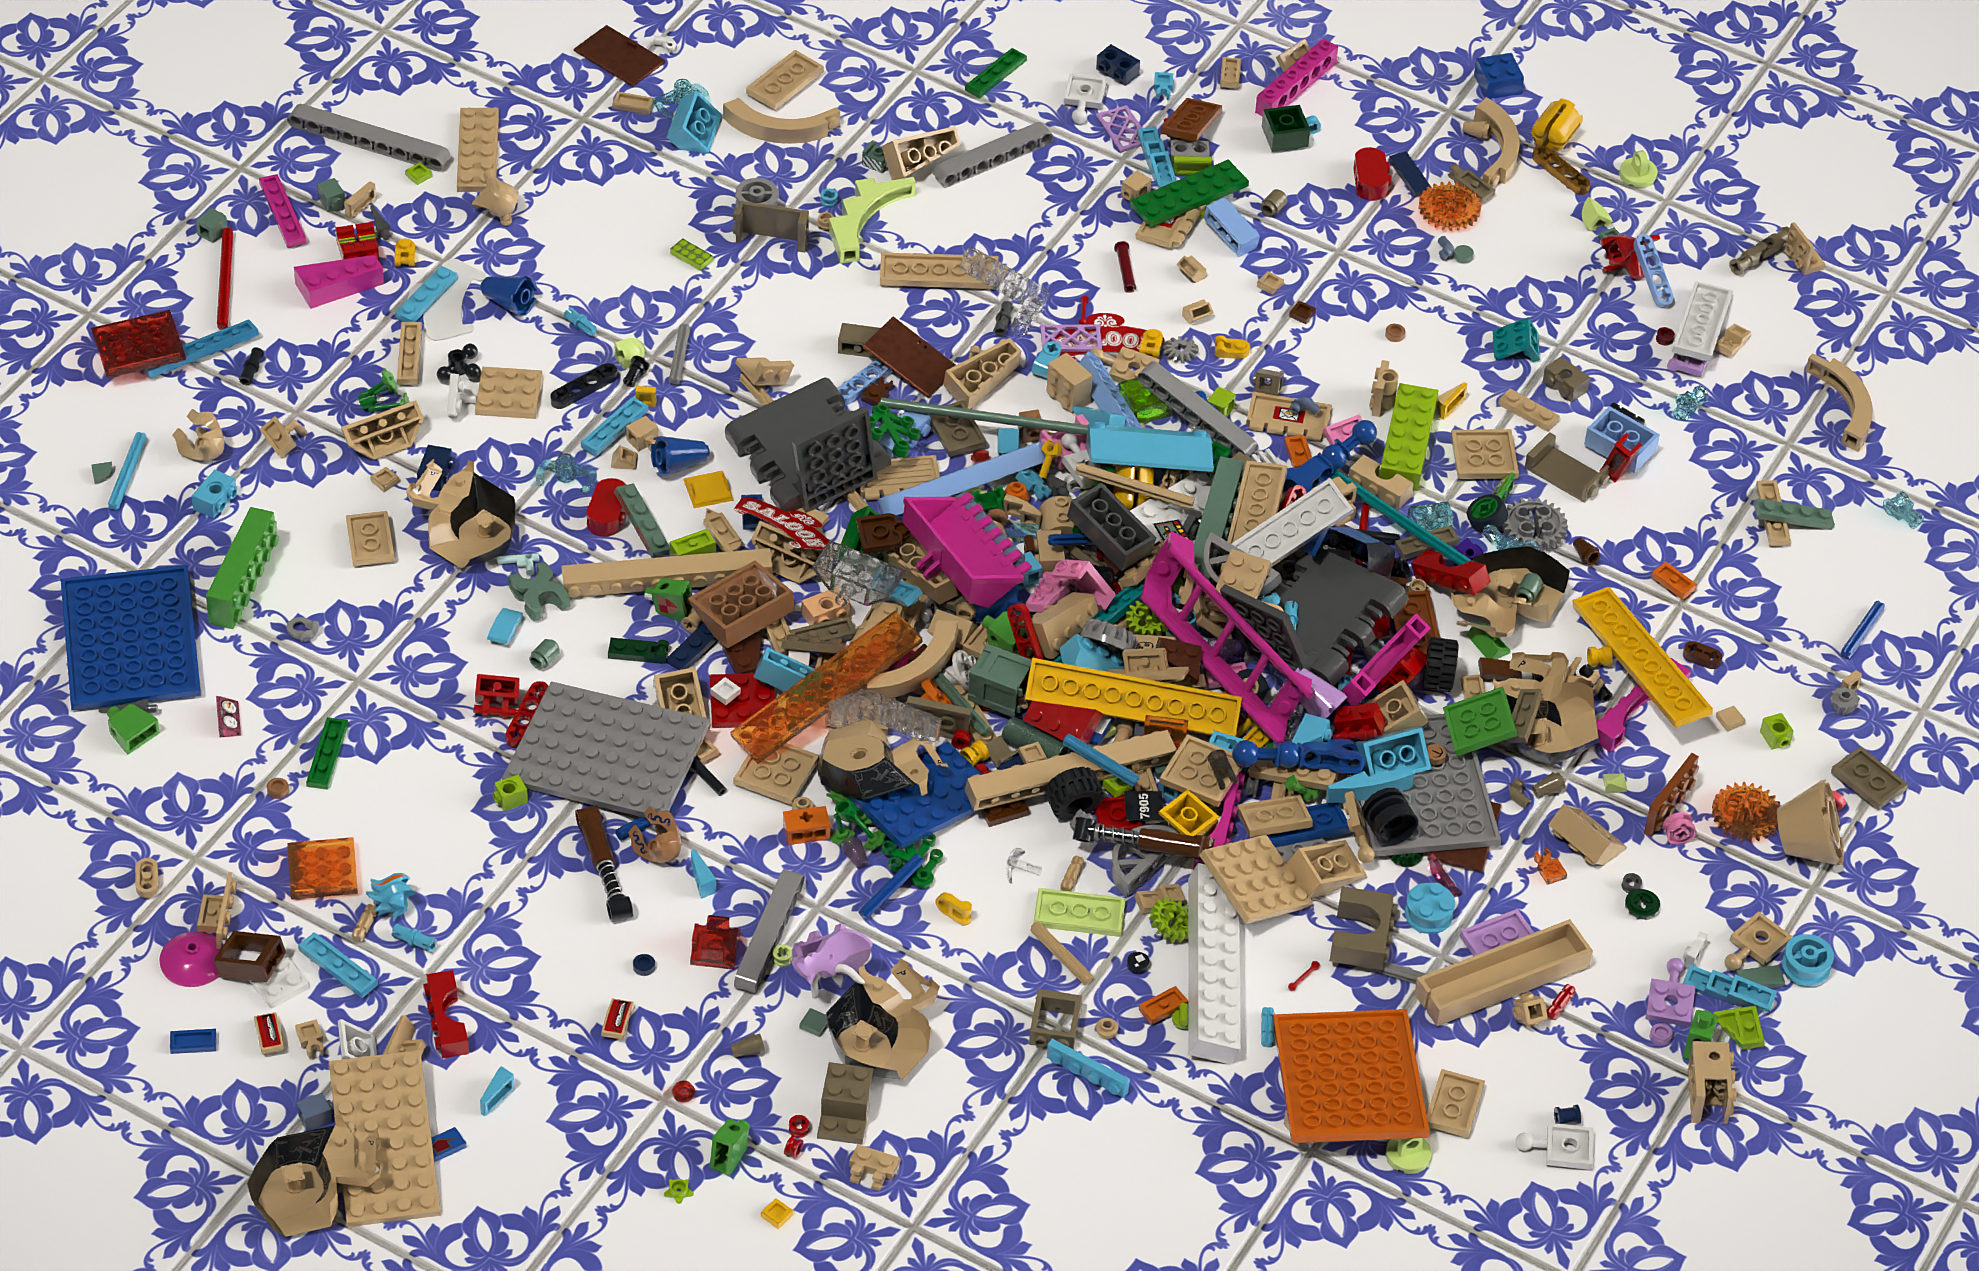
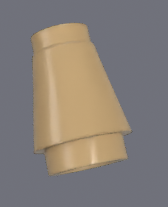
M1465 121L1462 132L1482 140L1489 139L1492 125L1488 124L1487 121Z

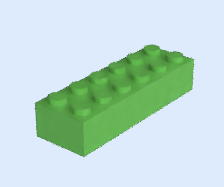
M254 507L249 508L206 594L209 624L234 629L236 623L240 622L242 610L248 606L250 594L255 591L257 580L259 577H262L264 566L271 559L272 549L277 546L279 536L276 535L277 521H275L274 512Z

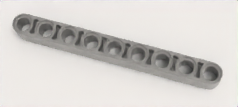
M301 103L296 105L287 118L289 125L295 129L415 165L421 162L433 171H441L451 156L449 150L441 145Z

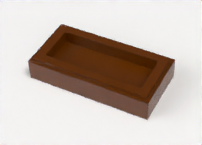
M1480 657L1478 660L1481 678H1495V680L1503 681L1509 678H1523L1521 671L1510 669V661Z

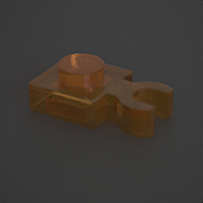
M1545 848L1544 856H1540L1537 851L1534 852V861L1538 864V872L1547 885L1565 880L1567 878L1566 870L1558 858H1550L1551 851Z

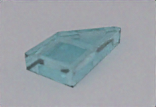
M1018 522L1005 533L1013 542L1024 543L1025 535H1033V539H1036L1038 524Z

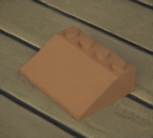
M757 561L749 563L688 598V602L713 636L726 648L733 646L795 610L793 591Z

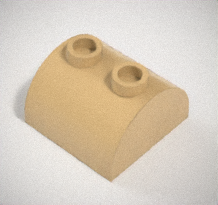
M1055 496L1044 501L1039 508V511L1042 513L1040 529L1061 530L1062 534H1074L1072 529L1075 524L1067 517L1070 503L1074 499L1067 496Z

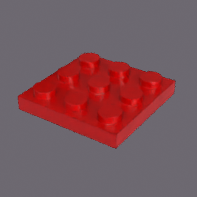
M754 673L709 674L710 689L725 677L741 688V694L727 705L710 694L712 728L776 727L774 686L754 678Z

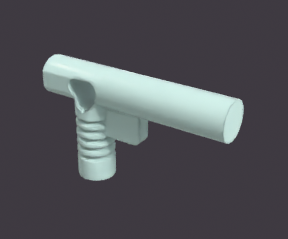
M539 553L497 556L498 564L517 563V567L526 568V574L529 576L534 574L533 562H539Z

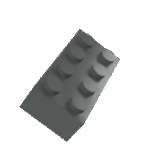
M1103 483L1071 501L1067 517L1121 571L1152 553L1157 537Z

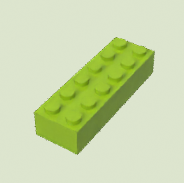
M1399 383L1379 478L1387 480L1399 474L1414 483L1413 491L1419 490L1437 405L1438 389Z

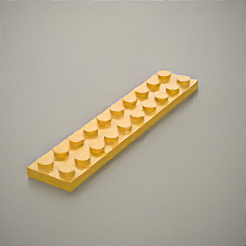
M1610 587L1572 600L1575 610L1601 641L1611 648L1612 654L1674 728L1713 714L1712 706Z
M1032 658L1024 701H1038L1096 709L1103 713L1104 716L1211 736L1215 730L1236 737L1242 697Z

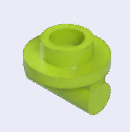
M1181 1003L1179 1010L1175 1011L1172 1015L1173 1024L1180 1029L1188 1028L1187 1003Z

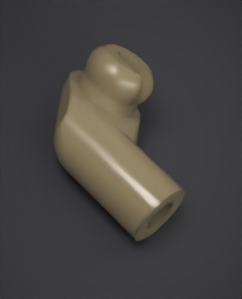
M1515 778L1509 785V796L1514 802L1526 809L1530 805L1531 800L1522 794L1524 782L1521 779Z

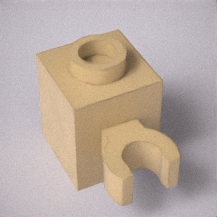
M644 416L626 426V440L638 452L647 447L651 452V444H655L656 440L653 439L658 436L659 428L654 421Z

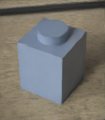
M323 1092L297 1102L298 1116L306 1131L315 1130L332 1123L334 1107L331 1100H326Z

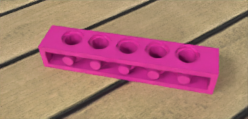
M1324 38L1320 40L1257 95L1255 113L1263 116V109L1288 106L1336 64L1338 46Z

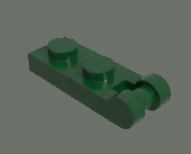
M611 637L608 659L663 664L667 660L666 652L669 649V642L666 640L654 642Z

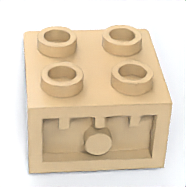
M1795 222L1791 223L1785 245L1786 254L1790 256L1795 266L1800 269L1803 275L1824 270L1825 263L1814 250L1812 243Z

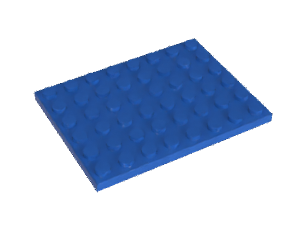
M188 565L60 579L71 710L123 705L148 699L151 702L201 696Z

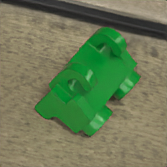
M1003 486L994 487L993 491L979 494V491L970 492L974 497L973 500L980 504L983 510L995 507L1003 510L1002 506L1004 505L1005 498Z

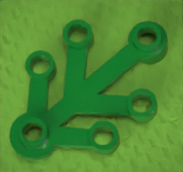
M884 404L873 406L871 410L872 416H869L872 439L881 440L882 436L888 431L895 443L892 453L897 457L906 458L909 454L910 446L907 441L901 439L898 433L907 436L910 440H919L921 431L917 428H912L914 419L909 416L901 418L893 414L888 406ZM878 421L883 422L878 428H875Z
M931 834L923 838L917 852L913 844L905 847L906 852L895 848V844L892 841H884L881 848L882 853L893 856L889 859L888 868L893 872H898L904 866L902 861L908 862L915 854L924 858L930 847L935 845L936 836ZM940 849L931 850L930 860L923 868L921 865L910 876L915 887L926 889L933 883L934 876L932 871L943 859V852Z

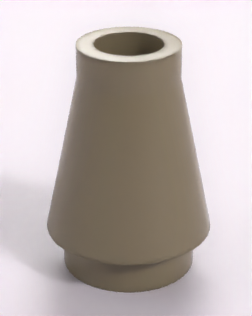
M1552 772L1533 785L1532 791L1536 797L1560 793L1565 788V782L1559 772L1556 774Z
M753 1033L731 1044L734 1058L738 1056L759 1055L760 1052L765 1051L760 1033L756 1035Z

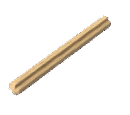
M1078 463L1075 473L1086 478L1188 509H1192L1195 498L1083 463Z

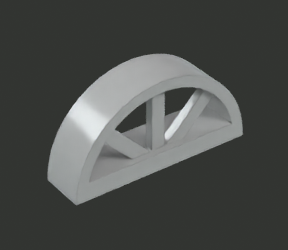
M1211 532L1204 547V563L1211 580L1217 585L1219 577L1214 573L1213 565L1226 563L1231 549L1245 552ZM1214 550L1224 554L1223 556L1213 558ZM1270 568L1258 597L1271 592L1282 582L1279 572Z
M1145 825L1133 829V831L1137 832L1141 828L1181 834L1178 830L1163 825ZM1117 842L1113 849L1111 876L1116 888L1125 897H1129L1173 854L1153 851L1148 853L1145 850L1138 849V846L1127 843L1124 845L1123 842ZM1129 849L1143 858L1119 860ZM1121 867H1135L1126 876L1120 869Z

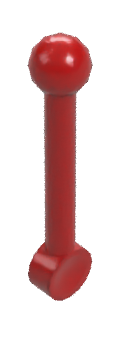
M1087 296L1081 297L1082 311L1079 325L1086 324L1085 311L1086 304L1089 301Z
M1313 961L1311 967L1294 983H1289L1288 989L1295 991L1301 981L1313 970L1319 969L1320 963Z

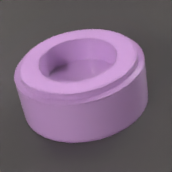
M1655 1024L1650 1030L1649 1038L1655 1045L1666 1046L1671 1042L1673 1032L1668 1025Z

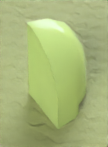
M1587 198L1582 209V220L1587 230L1595 231L1598 227L1610 225L1613 220L1608 212L1594 199Z
M627 338L614 343L615 358L623 369L629 368L633 356L645 357V347L638 338Z

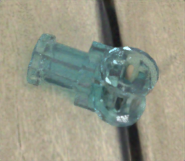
M1699 385L1694 387L1692 392L1686 391L1684 394L1677 395L1675 400L1677 405L1673 411V416L1678 420H1688L1691 414L1696 411L1697 405L1708 400L1709 394L1706 389Z
M1899 491L1895 497L1887 498L1883 501V508L1888 515L1894 516L1898 521L1903 518L1912 529L1917 528L1924 520V515L1913 509L1914 503L1903 491Z

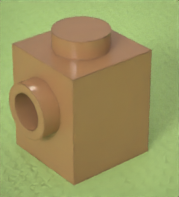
M1038 409L1019 412V416L1042 419ZM1018 426L1022 443L1039 441L1040 431L1043 429Z

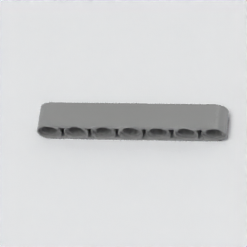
M1036 122L940 162L934 167L933 175L943 186L951 187L1043 148L1052 142L1054 136L1042 122Z
M1151 361L1138 374V380L1145 388L1194 427L1207 431L1206 433L1210 434L1213 442L1216 441L1232 450V457L1239 451L1250 457L1258 449L1256 441L1159 363Z
M785 869L781 871L734 979L735 988L753 993L758 991L773 957V949L778 945L802 891L805 875Z

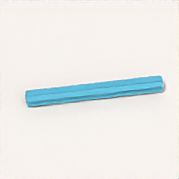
M137 432L133 438L108 501V508L111 510H118L146 442V434L144 432Z

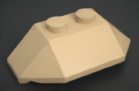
M415 400L343 426L341 430L348 447L372 460H376L411 447L424 418Z
M759 521L751 538L755 549L770 548L773 573L798 584L824 572L833 554L829 550L795 548L790 545V542H796L792 537L781 529Z

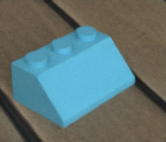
M695 90L680 99L667 138L680 150L707 154L711 148L722 114Z
M1075 634L1059 648L1063 664L1101 671L1125 669L1123 657L1119 653H1115L1103 645H1099L1078 634Z
M1410 727L1369 738L1366 741L1355 742L1358 752L1365 760L1362 770L1369 777L1385 770L1394 775L1408 768H1411L1414 773L1431 769L1422 727Z

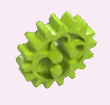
M1137 600L1136 606H1129L1130 611L1126 612V624L1129 626V631L1134 632L1135 635L1154 636L1157 634L1162 636L1161 631H1168V628L1144 602L1140 603Z
M1166 897L1161 901L1158 900L1149 911L1151 913L1149 920L1154 921L1151 927L1157 928L1156 934L1162 933L1164 940L1169 937L1172 943L1176 939L1179 943L1184 939L1187 940L1188 906L1183 907L1182 901L1179 900L1176 903L1172 897L1169 901Z

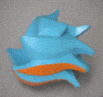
M393 873L382 880L370 879L373 891H366V895L374 900L373 904L379 905L375 909V912L379 911L377 917L386 913H393V921H395L398 916L407 911V897L416 894L406 884L411 877L404 873Z

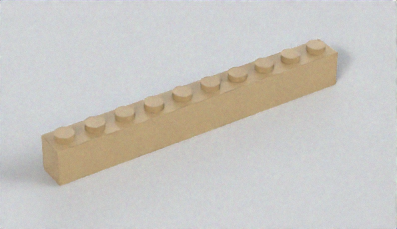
M770 548L562 566L563 586L568 592L569 598L643 592L647 587L655 588L660 579L690 581L691 587L710 586L753 561H757L772 575L773 572Z
M1168 730L1154 731L1148 735L1134 736L1123 741L1117 740L1103 746H1093L1094 749L1132 772L1169 764L1177 751ZM1073 751L1062 756L1055 755L1049 759L1035 760L1029 764L1014 765L1008 769L994 770L983 775H973L967 778L965 792L973 811L1045 794L1044 789H1046L1045 786L1059 773L1071 768L1089 767L1091 770H1094L1098 781L1116 776Z

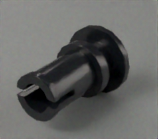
M633 356L629 366L630 370L623 379V383L626 384L629 381L627 386L634 387L639 376L643 375L644 371L650 367L648 361L643 357Z

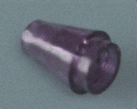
M857 836L846 838L841 843L842 851L857 869L866 867L869 862L861 839H858Z

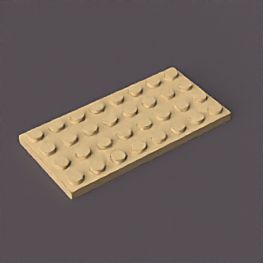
M420 1050L329 1061L334 1114L342 1115L343 1121L354 1135L355 1167L361 1170L366 1167V1138L369 1136L368 1134L377 1131V1129L379 1133V1139L376 1140V1161L381 1163L380 1178L369 1187L342 1184L347 1227L441 1216Z

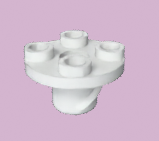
M959 650L953 654V665L944 668L943 675L952 685L961 684L965 690L969 691V672L977 660L974 655L969 656L965 651Z

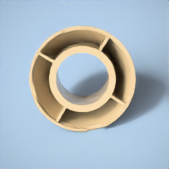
M1825 779L1817 782L1777 808L1778 829L1786 855L1838 866L1842 865L1844 861L1843 840L1839 835L1838 825H1840L1835 799L1829 782L1825 783Z

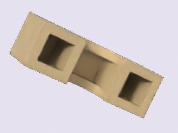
M1363 455L1350 467L1348 478L1394 509L1399 510L1412 497L1414 483L1399 474L1387 480L1379 478L1380 464Z

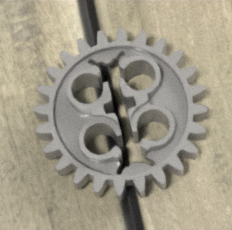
M1528 497V501L1520 498V503L1513 501V505H1507L1508 516L1501 526V530H1504V536H1508V541L1514 540V546L1521 544V547L1530 546L1538 550L1544 548L1548 551L1549 546L1556 548V543L1561 544L1562 539H1565L1568 520L1565 519V513H1560L1561 508L1554 509L1555 503L1548 505L1547 499L1540 502L1539 497L1535 501H1532L1531 497ZM1536 509V510H1535V515H1534V520H1533V519H1532V516H1533L1532 510ZM1537 529V530H1536V536H1537V538L1533 540L1534 530Z

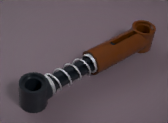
M598 806L575 810L578 828L582 831L594 869L599 872V877L602 879L601 883L607 894L606 906L610 921L633 917L630 897L622 893V888L618 885L620 881L616 879L617 873L613 871L615 860L602 826Z
M1076 817L1072 838L1073 840L1094 843L1095 840L1098 841L1100 839H1104L1105 842L1108 840L1114 843L1123 842L1124 845L1129 843L1138 846L1140 850L1186 856L1202 860L1199 856L1201 852L1205 849L1213 848L1215 843L1214 838L1206 836H1191L1141 828L1137 832L1133 831V829L1125 830L1123 827L1122 829L1114 828V826L1105 827L1104 824H1098L1096 820Z

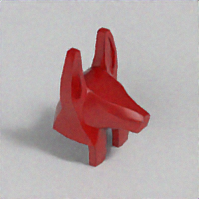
M1611 235L1600 240L1601 247L1605 249L1610 261V265L1602 269L1603 273L1615 271L1623 266L1633 280L1644 278L1633 246L1635 237ZM1649 235L1653 242L1661 239L1659 235ZM1642 241L1640 242L1641 245H1644V246L1647 245L1646 242H1645V243H1643Z

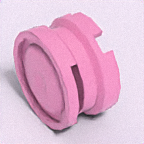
M1679 812L1670 815L1664 820L1663 828L1671 844H1684L1696 836L1697 831L1692 823L1693 820L1690 814Z

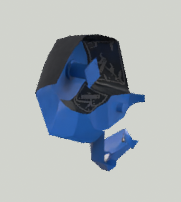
M1342 524L1339 527H1329L1319 536L1299 548L1314 557L1319 547L1324 548V546L1332 549L1351 550L1352 557L1368 564L1367 570L1388 578L1391 576L1395 558L1394 548L1346 524Z

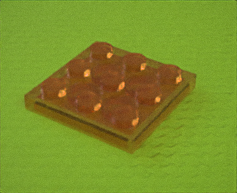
M354 837L287 843L291 900L358 894Z

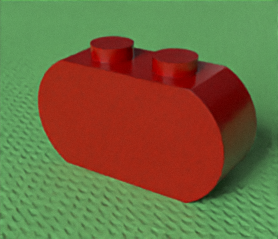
M1373 147L1359 149L1355 153L1353 165L1356 194L1365 200H1380L1387 195L1388 186L1392 185V176L1388 175L1390 172V162H1386V155L1380 149Z
M607 478L597 483L586 511L587 528L592 534L600 537L612 536L619 532L621 524H625L627 514L614 493L616 487L627 485L622 480Z

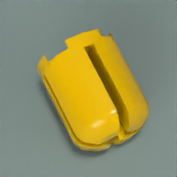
M1560 98L1559 101H1553L1548 105L1532 127V139L1537 146H1546L1553 152L1560 151L1565 147L1583 122V115H1579L1578 111L1574 108V103Z
M1114 464V468H1116L1114 473L1154 485L1155 467ZM1113 486V494L1129 510L1152 498Z

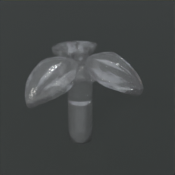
M1021 848L1012 850L1007 859L1005 874L1010 884H1012V870L1014 868L1040 875L1042 871L1040 866L1019 860L1025 853Z

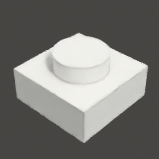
M725 677L710 689V694L727 705L741 694V688Z

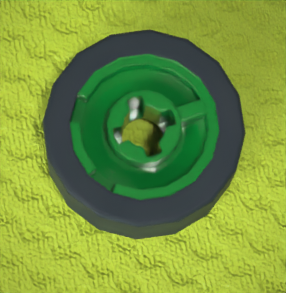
M1494 494L1478 497L1468 506L1466 512L1471 526L1481 533L1498 529L1504 524L1508 516L1503 500Z

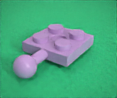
M1672 958L1667 962V970L1670 973L1669 981L1651 978L1645 1019L1690 1027L1696 986L1678 983L1679 974L1684 970V963L1679 958ZM1673 1000L1675 1001L1676 1005H1667L1665 1001Z

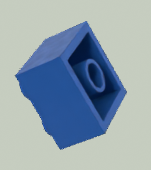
M1512 53L1476 58L1474 76L1485 98L1493 99L1522 94L1524 76Z

